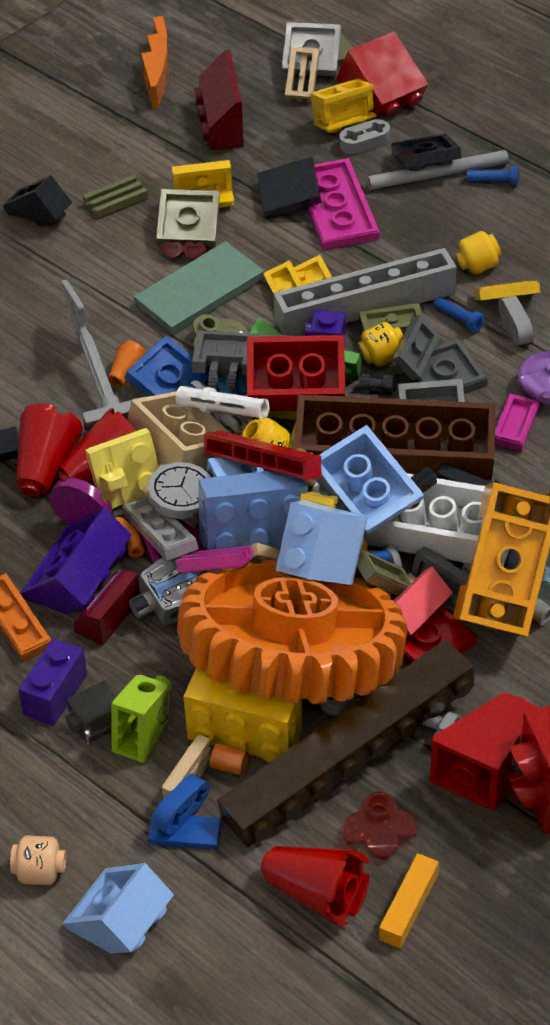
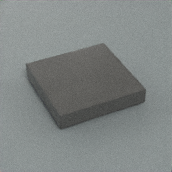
M456 339L434 348L420 378L414 380L415 383L463 379L464 394L486 387L488 378L461 340Z

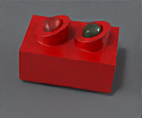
M549 705L524 712L521 743L510 746L513 755L511 765L514 772L507 774L511 783L509 787L510 797L514 801L522 803L527 810L533 809L544 835L550 834Z

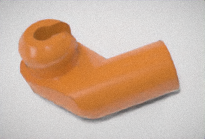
M115 517L132 534L126 543L128 555L132 558L142 556L145 551L140 532L122 517Z

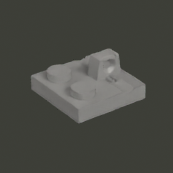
M287 22L282 74L288 75L291 47L319 49L316 76L337 77L341 24ZM297 55L295 75L300 74L302 55ZM308 56L306 76H310L312 56Z

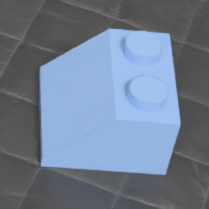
M306 500L291 502L276 571L310 580L352 585L368 517Z
M146 863L105 868L62 925L67 930L111 954L133 952L143 944L146 938L144 934L150 926L161 919L166 913V905L174 894Z

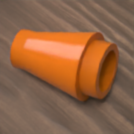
M127 340L124 344L118 346L111 371L107 376L112 385L116 387H123L127 381L124 378L126 371L146 354V350L140 344Z

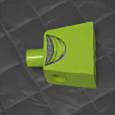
M136 675L111 703L112 752L142 763L146 761L169 720V695L172 690V684L169 679L161 675L155 676L153 679L143 675Z

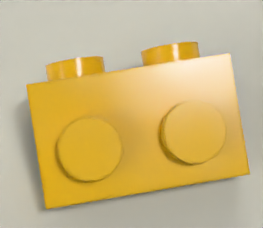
M229 160L172 167L173 189L219 191V208L234 205Z

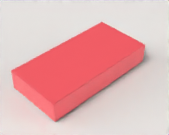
M433 566L426 568L394 600L402 609V617L406 619L407 636L412 635L453 594Z

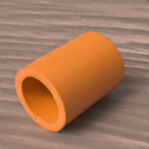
M216 743L211 753L209 766L213 769L242 776L248 762V751Z

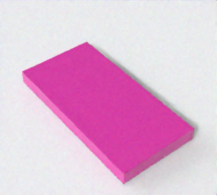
M349 158L315 164L322 203L306 207L322 249L327 250L380 240V231Z

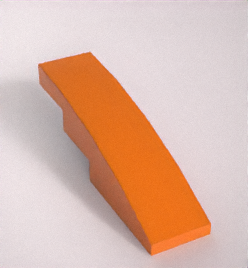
M164 16L153 17L154 34L147 35L148 52L141 53L143 77L153 109L158 108L169 73L168 40Z

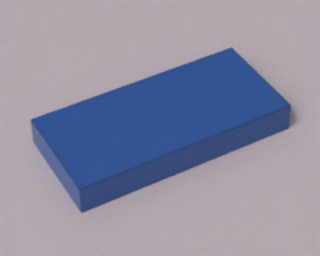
M192 815L171 835L155 827L152 824L151 818L148 844L217 850L221 818Z

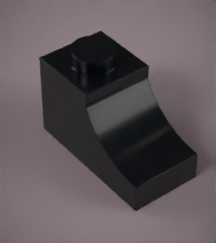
M52 175L18 189L2 207L9 215L21 214L42 226L49 222L54 225L66 216L64 211L72 202Z

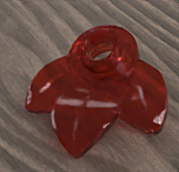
M384 792L369 794L363 800L360 811L351 814L347 818L343 830L344 841L347 845L365 842L369 852L381 860H387L394 855L398 848L399 837L412 838L417 836V824L413 815L410 812L397 808L391 796ZM376 810H382V811H384V812H383V813H375L374 811H376Z

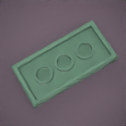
M225 241L135 295L134 304L173 335L193 323L198 316L208 314L265 279L263 274L265 271Z

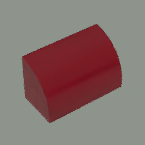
M129 570L115 572L75 620V633L103 646L132 611L129 600L140 595L138 573Z

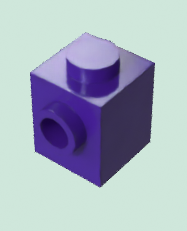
M315 309L312 322L307 321L305 336L344 335L345 344V312Z

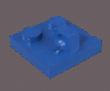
M166 335L126 371L124 378L149 397L176 392L180 386L189 385L191 388H196L191 384L195 380L202 382L205 386L208 384L210 370L206 368L205 373H192L193 357Z

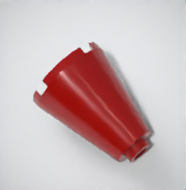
M37 403L28 405L19 418L16 485L28 497L35 498L48 492L60 472L59 466L73 451L82 436L83 425L81 421L68 411H66V415L55 412L57 406Z
M110 408L59 466L62 472L58 475L59 480L64 482L67 478H77L95 486L85 449L136 432L135 429L119 411L115 413L114 408Z
M275 846L264 855L261 862V871L267 883L330 923L338 926H346L349 923L345 921L349 914L354 916L358 914L365 900L370 875L364 873L363 863L369 864L367 856L363 852L351 849Z

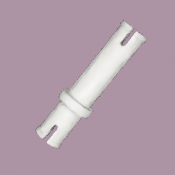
M180 386L176 392V403L178 406L199 408L204 413L218 411L258 419L267 417L269 413V401L264 398L259 399L217 392L215 388L210 387L202 390Z

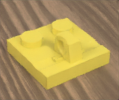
M147 428L85 449L94 485L102 493L100 498L105 503L108 500L112 509L148 496L143 489L159 465L151 433Z

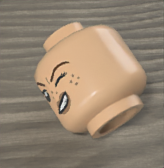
M26 835L21 838L19 844H13L10 871L11 874H16L21 884L49 886L55 882L58 873H65L66 850H59V843L54 837Z

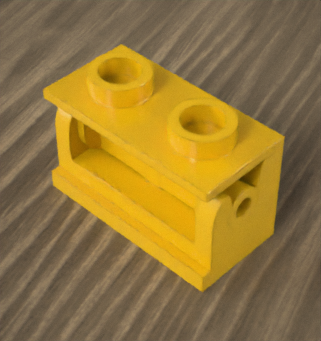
M358 78L310 93L314 125L325 130L327 133H336L341 131L342 127L358 125L366 122L367 119L376 117L375 113L369 111L373 110L374 106L373 84Z

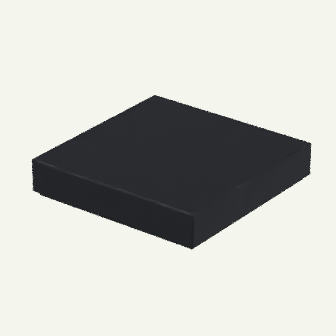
M312 157L257 173L263 213L266 219L322 203L316 167Z

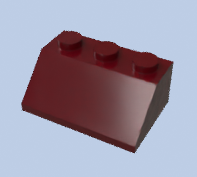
M225 50L198 76L199 88H194L199 121L205 122L201 123L203 140L209 141L210 151L244 147L242 100L231 51Z

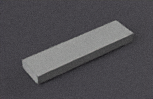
M148 496L122 506L124 517L167 561L198 550L196 538L175 518L160 514L155 509V505L152 502L150 503Z

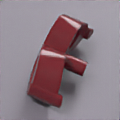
M165 241L160 247L164 255L171 259L177 258L184 252L186 256L195 260L207 252V247L201 242L196 244L187 242L185 245H182L179 242L171 243Z

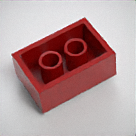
M344 335L247 337V397L267 399L269 401V411H297L298 394L345 397Z

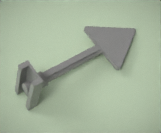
M66 279L62 280L61 283L79 348L85 354L101 398V408L83 413L84 433L87 435L110 408H114L115 413L119 411L127 420L131 400L120 403L118 397L113 394L94 340L86 329L84 305Z

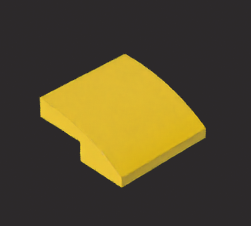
M321 255L296 267H293L289 260L263 273L273 293L332 278Z

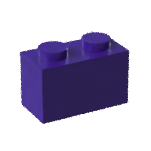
M52 638L18 689L23 715L55 726L87 676L84 649Z

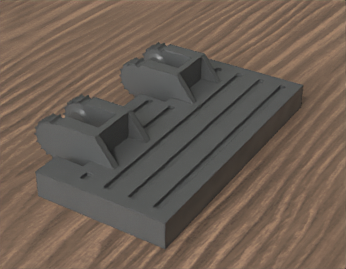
M199 330L192 358V373H205L206 367L210 366L208 387L216 389L218 378H227L228 390L236 391L239 368H242L241 376H247V337L287 335Z

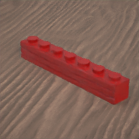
M219 430L204 434V454H210L303 480L321 477V456Z

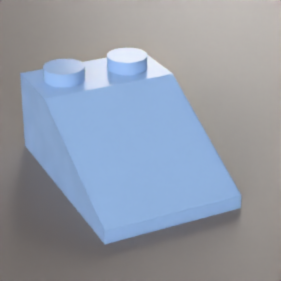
M367 425L319 455L321 456V477L315 478L316 482L327 496L338 497L337 504L335 505L340 510L368 517L365 528L367 535L425 498L421 490Z

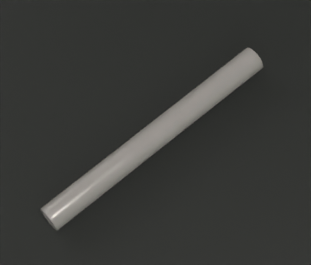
M506 150L456 159L449 165L440 166L434 163L425 165L424 169L416 171L403 169L367 176L369 190H376L464 173L467 170H479L508 164L509 158Z

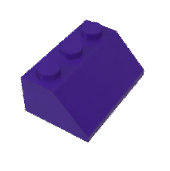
M105 508L67 524L21 590V596L25 600L64 614L76 609H85L95 597L93 593L96 588L110 576L111 571L109 568L113 562L120 559L125 553V544L132 534Z

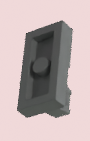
M421 314L410 321L402 341L392 358V362L388 366L392 372H397V375L405 373L412 381L420 378L441 336Z
M422 547L416 551L411 573L417 578L426 568L433 566L453 592L446 601L455 606L460 585L467 584L470 570L466 567L459 569L427 547Z

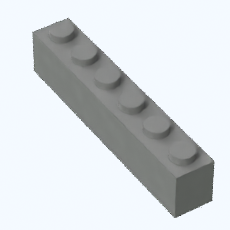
M442 248L273 293L274 320L282 335L300 336L305 334L307 321L312 322L315 309L345 312V323L359 320V311L423 303L438 297L442 298L453 295L456 292L457 267L447 250Z

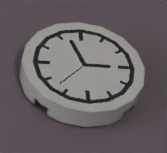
M175 462L163 465L155 470L149 479L148 499L162 515L175 519L192 518L195 513L199 512L198 479L211 478V476L202 467L191 463Z

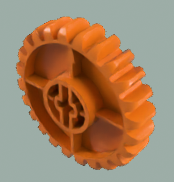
M275 559L260 560V563L256 564L249 561L243 567L213 570L212 573L201 574L193 584L186 588L183 594V599L179 605L177 633L180 638L179 643L182 652L190 657V663L194 667L202 671L207 670V677L219 683L230 681V688L242 693L253 690L256 691V697L271 700L274 696L282 697L283 702L299 703L300 699H308L311 704H321L327 702V697H332L337 701H347L353 699L354 693L367 695L375 692L377 686L389 683L393 674L398 672L403 662L407 624L406 619L402 617V609L397 603L390 600V595L380 588H372V584L366 582L362 577L354 578L352 585L310 580L276 571L277 561Z

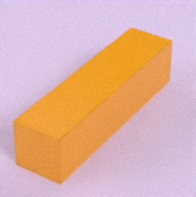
M417 853L379 927L380 941L400 949L402 948L438 876L439 861Z

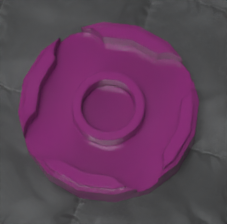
M67 478L64 482L58 481L49 496L52 508L66 524L102 508H105L113 515L110 502L107 500L105 503L100 498L102 495L100 490L90 483L77 478Z

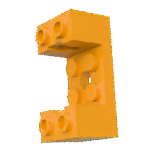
M493 482L485 485L477 517L482 519L467 584L460 585L452 619L515 635L528 636L550 549V497ZM507 549L514 550L519 556V563L512 570L504 568L500 562L501 554Z

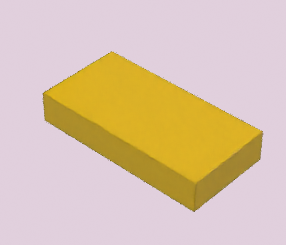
M535 280L477 287L474 289L475 300L540 293L539 282Z

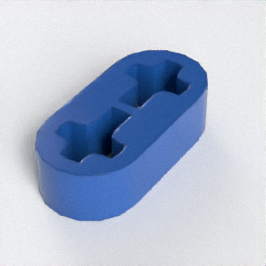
M193 773L189 774L157 806L152 817V824L169 835L176 832L204 803L210 790V784Z

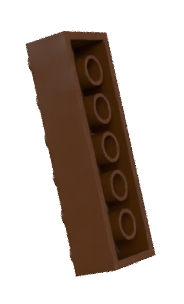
M298 394L294 449L302 448L308 453L312 452L315 455H320L367 425L408 474L415 475L423 468L429 467L437 476V472L445 463L455 468H462L469 474L484 480H492L495 453L496 403Z

